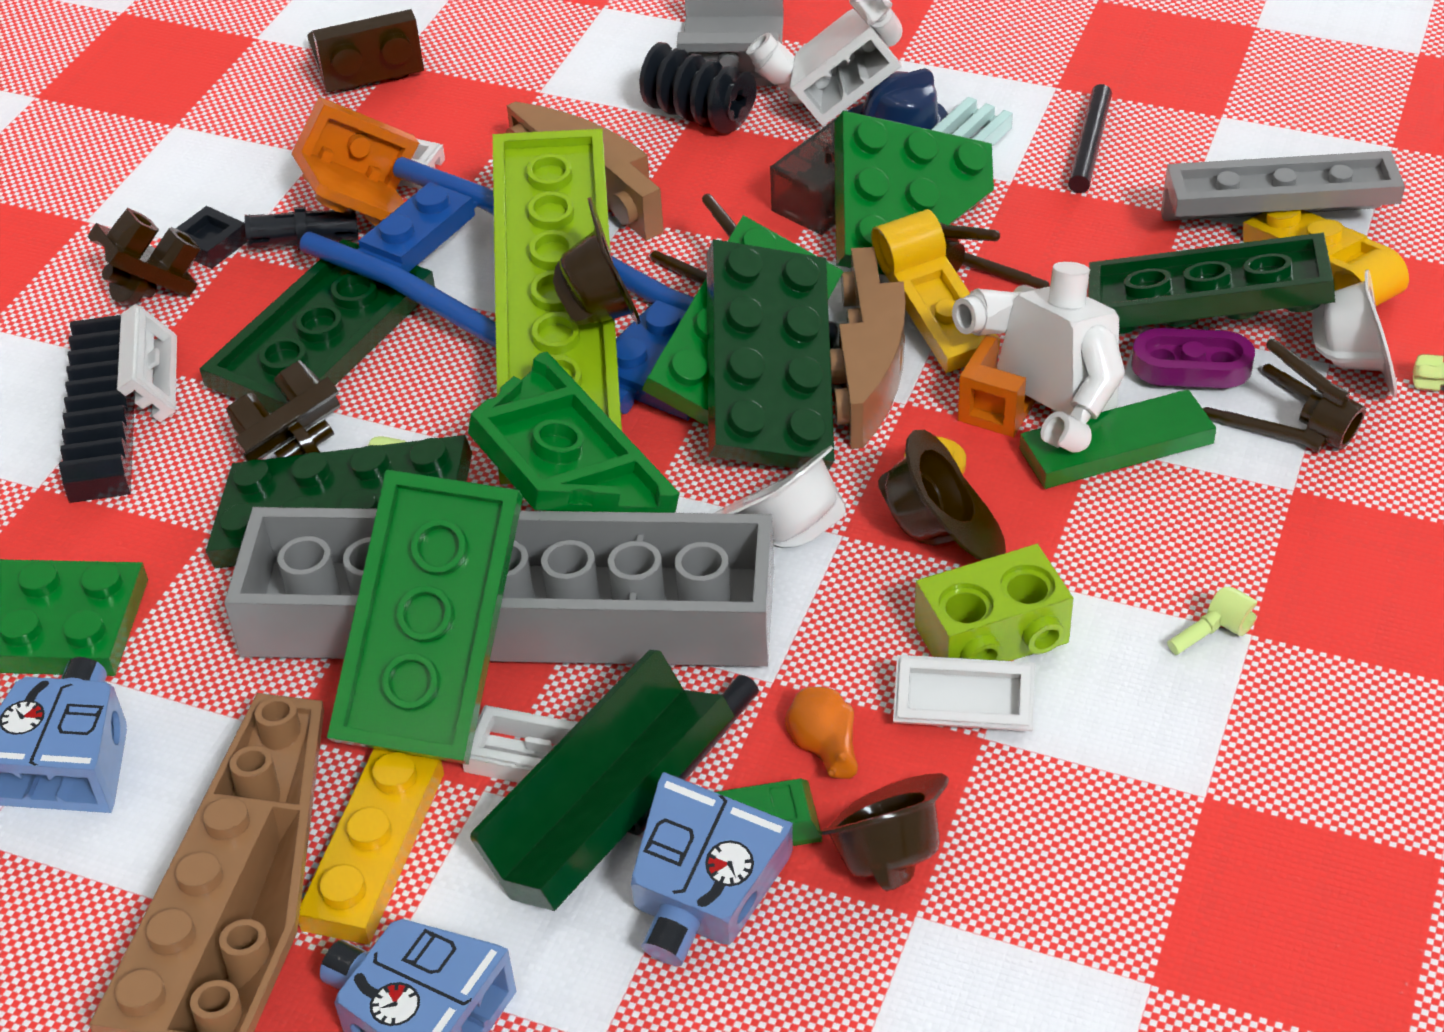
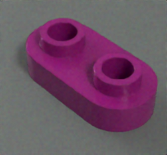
M1154 328L1142 332L1135 339L1131 366L1134 373L1140 379L1155 386L1227 389L1240 386L1249 380L1253 370L1255 348L1246 337L1231 331Z

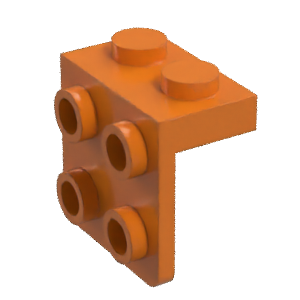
M318 97L291 154L303 172L302 177L309 182L316 193L315 198L318 202L341 213H344L347 207L361 212L366 220L376 226L404 203L396 190L401 179L394 176L393 166L400 157L412 159L419 142L412 134Z

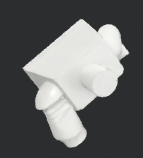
M850 0L849 3L854 9L847 11L797 51L795 56L779 41H776L769 32L758 37L748 47L746 54L751 58L756 73L774 85H778L780 89H783L789 95L788 102L804 104L823 127L902 67L900 61L888 48L900 40L903 32L902 24L891 9L893 3L890 0Z
M1058 262L1052 267L1049 287L1036 289L1028 285L1018 286L1014 292L976 288L970 292V295L956 300L952 309V317L956 328L963 334L973 333L978 336L1005 333L997 369L1026 377L1025 395L1056 411L1050 414L1042 424L1041 439L1057 448L1062 447L1073 453L1085 450L1089 446L1092 437L1091 429L1086 423L1090 418L1097 419L1101 412L1117 408L1119 384L1125 374L1119 350V317L1114 309L1087 297L1089 267L1076 262Z

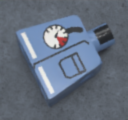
M76 657L68 661L61 679L25 677L15 682L0 705V806L102 813L112 812L117 793L127 724L115 689L112 685L105 682L107 673L100 663L89 658Z
M663 772L658 781L631 880L634 906L642 912L655 916L641 948L648 955L672 966H682L696 934L723 945H730L788 862L793 851V823Z
M405 919L391 922L369 952L345 940H338L329 948L320 967L321 981L340 990L334 1004L343 1032H489L517 992L507 948Z

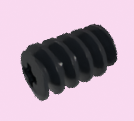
M658 42L651 47L642 64L639 79L640 94L643 102L649 107L662 109L670 115H679L687 121H696L703 127H713L720 133L729 134L737 130L747 119L756 99L757 85L755 77L751 72H743L740 75L739 70L734 66H725L723 68L717 60H708L706 62L700 54H691L689 56L685 49L674 48L672 50L670 45L665 42Z

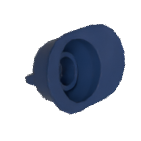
M926 68L911 72H894L868 92L864 103L848 110V112L930 130L948 115L945 108L938 103L937 91L934 87V76ZM833 124V126H832V132H831V139H832L833 143L835 144V139H834V124Z

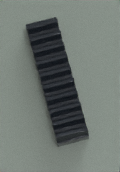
M121 315L70 322L72 336H69L71 351H68L67 354L70 366L66 367L69 381L65 382L68 397H64L67 413H63L65 429H62V438L64 445L60 446L63 462H59L62 484L69 503L131 495L135 390L127 396L117 390Z

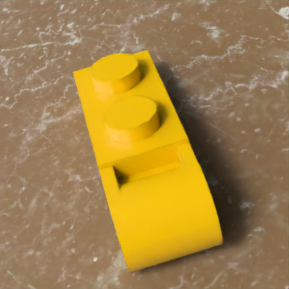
M926 209L874 227L871 232V240L877 262L889 282L904 281L905 309L945 373L965 367L985 335L963 334L954 324L952 317L953 305L956 300L970 295V292L946 257L945 237L937 217L931 210ZM990 334L991 336L999 338L997 334ZM1000 338L998 340V354L1000 347Z
M1305 210L1262 212L1243 222L1244 243L1324 232L1334 280V291L1365 281V270H1369L1371 274L1376 307L1401 294L1408 286L1409 273L1407 266L1395 250L1368 239L1367 235L1349 229L1338 221L1325 219Z

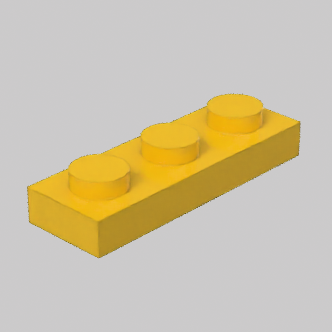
M373 749L301 902L298 923L302 932L370 945L444 776L441 760L408 755L401 752Z

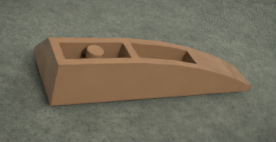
M263 693L256 694L89 1023L91 1032L255 1031L298 930L324 717L322 701Z

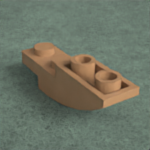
M513 102L507 105L510 128L506 130V133L603 129L608 209L614 213L622 225H628L645 241L664 233L661 190L649 179L648 155L609 129L581 117L521 102Z
M874 247L851 248V272L842 273L841 292L843 307L853 306L854 309H847V324H839V348L830 349L831 385L842 384V388L834 389L836 424L848 426L851 449L864 448L881 426L897 394L904 363L906 304L904 281L880 283Z

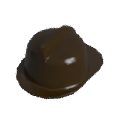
M589 197L588 203L595 229L561 256L555 267L553 277L555 291L570 319L577 325L601 323L629 314L638 325L641 323L639 315L613 264L599 216L592 198Z
M926 430L912 431L906 440V456L878 480L879 489L897 524L907 535L921 543L935 546L956 541L961 548L979 560L1005 554V539L998 522L986 504L964 478L949 450L930 432Z
M942 773L925 774L887 785L852 803L828 828L819 831V835H830L842 860L852 875L860 877L874 876L882 889L886 891L894 890L908 883L914 876L916 865L932 857L939 849L940 840L936 800L947 787L949 778Z

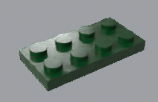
M1324 232L1089 262L1088 297L1116 311L1119 317V334L1132 332L1139 326L1165 323L1172 327H1183L1191 325L1202 318L1225 316L1229 319L1241 320L1254 317L1260 311L1287 309L1291 312H1307L1318 308L1321 304L1335 303L1334 280Z
M345 239L339 242L354 249L360 248L359 244ZM320 259L199 368L204 386L237 400L246 394L254 392L267 412L272 413L288 403L274 382V378L282 370L296 361H301L320 381L328 376L335 386L419 304L389 286ZM415 266L409 272L435 287L433 271Z
M713 239L707 251L709 457L798 469L821 451L832 446L833 449L822 458L829 470L835 458L826 258Z
M466 435L427 438L419 441L369 445L361 448L320 453L311 452L304 455L262 460L254 459L246 462L232 463L206 553L214 568L235 566L253 507L377 509L386 469L467 482L472 450Z

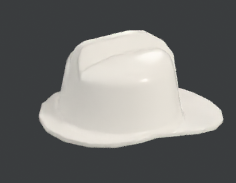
M1365 270V281L1336 290L1335 303L1321 304L1318 308L1314 309L1312 312L1313 341L1316 350L1325 358L1331 360L1336 367L1381 371L1391 395L1396 397L1397 385L1384 331L1376 311L1371 274L1369 270Z
M829 446L788 477L735 501L715 513L772 514L773 545L779 547H798L814 540L842 519L846 512L845 502L840 496L822 459L833 447Z

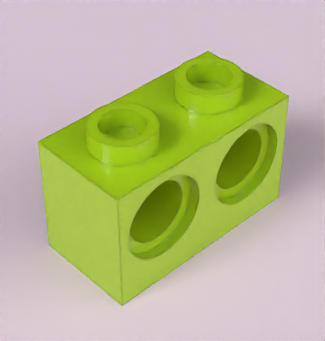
M1037 543L916 580L914 626L933 657L1013 661L1032 654H1043L1057 646L1069 643L1074 597Z

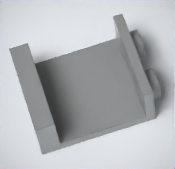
M685 0L684 32H678L677 48L685 49L689 56L691 54H700L706 62L708 60H717L723 68L725 66H734L739 70L740 75L743 72H751L755 77L757 86H778L755 72V66L751 58L746 54V51L758 37L768 32L771 33L776 41L782 44L784 25L783 0Z

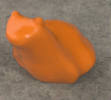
M806 687L795 696L785 715L786 730L793 742L800 749L817 755L824 763L830 777L851 779L857 774L858 763L853 747V707L845 702L840 693L834 689L827 687Z

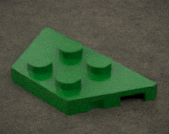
M547 351L539 353L533 359L531 372L522 380L513 376L500 387L499 395L485 400L470 415L468 434L512 485L520 491L534 510L676 512L680 493Z

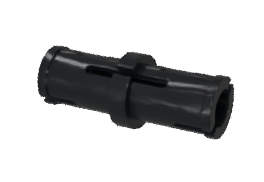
M294 207V212L249 214L244 216L248 250L277 246H298V250H300V240L306 232H313L336 242H340L342 239L358 242L356 211L350 208L341 213L334 210L306 211V207Z

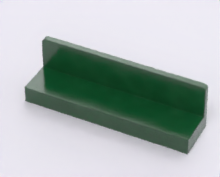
M649 650L471 832L470 839L511 900L555 911L650 809L662 773L665 772L678 778L734 718V714L723 695L684 690L662 652L659 650Z

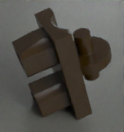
M128 207L111 229L96 223L87 236L91 242L104 247L105 260L108 264L102 271V278L110 282L109 293L112 299L126 306L137 303L143 295L148 298L152 297L157 290V285L190 297L198 284L187 271L199 253L200 247L187 233L173 227L168 228L156 248L149 246L159 229L145 215Z
M296 361L274 378L275 385L288 403L269 414L254 392L242 396L226 408L237 435L235 439L239 452L246 461L254 459L261 460L290 440L292 441L274 452L276 458L304 455L311 452L320 453L317 446L333 436L334 431L325 419L308 431L306 430L340 408V403L336 397L339 394L338 390L328 376L320 381L303 362Z

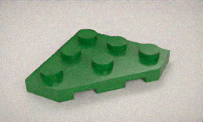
M843 110L834 122L836 265L851 268V248L873 247L871 232L876 226L926 209L931 210L939 222L952 225L969 210L971 211L983 202L994 190L992 143ZM877 262L878 273L885 275Z

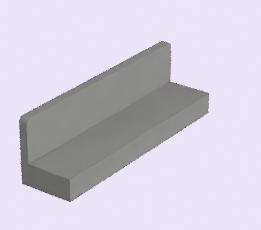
M1391 151L1167 164L1161 215L1164 221L1256 216L1262 212L1305 210L1311 213L1377 209L1381 205L1401 204L1405 185Z

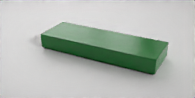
M1189 389L1104 411L1100 413L1097 419L1090 418L1086 424L1091 429L1092 437L1089 446L1083 451L1073 453L1062 447L1057 448L1044 442L1041 439V428L1020 433L1019 449L1043 488L1047 489L1214 444L1216 426Z

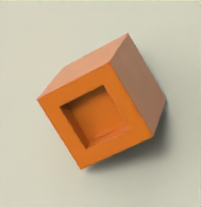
M985 335L960 374L958 421L1014 438L1036 400L1025 395L1026 377L997 369L999 338Z

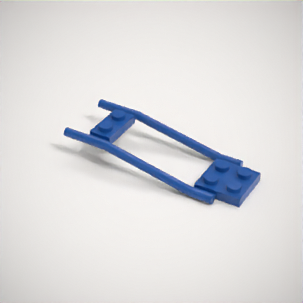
M400 157L393 166L394 176L423 188L359 239L360 248L354 249L313 232H306L302 236L299 245L303 253L389 286L496 348L495 321L409 273L475 216L474 208H481L494 216L493 190L411 159ZM611 256L626 289L652 303L639 316L640 324L637 325L634 321L616 338L621 413H628L634 404V400H637L688 421L691 417L642 391V388L694 297L671 289Z

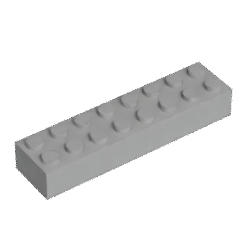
M252 508L224 602L240 657L344 659L377 509ZM520 511L490 661L636 664L649 650H659L669 665L768 667L774 578L772 514Z

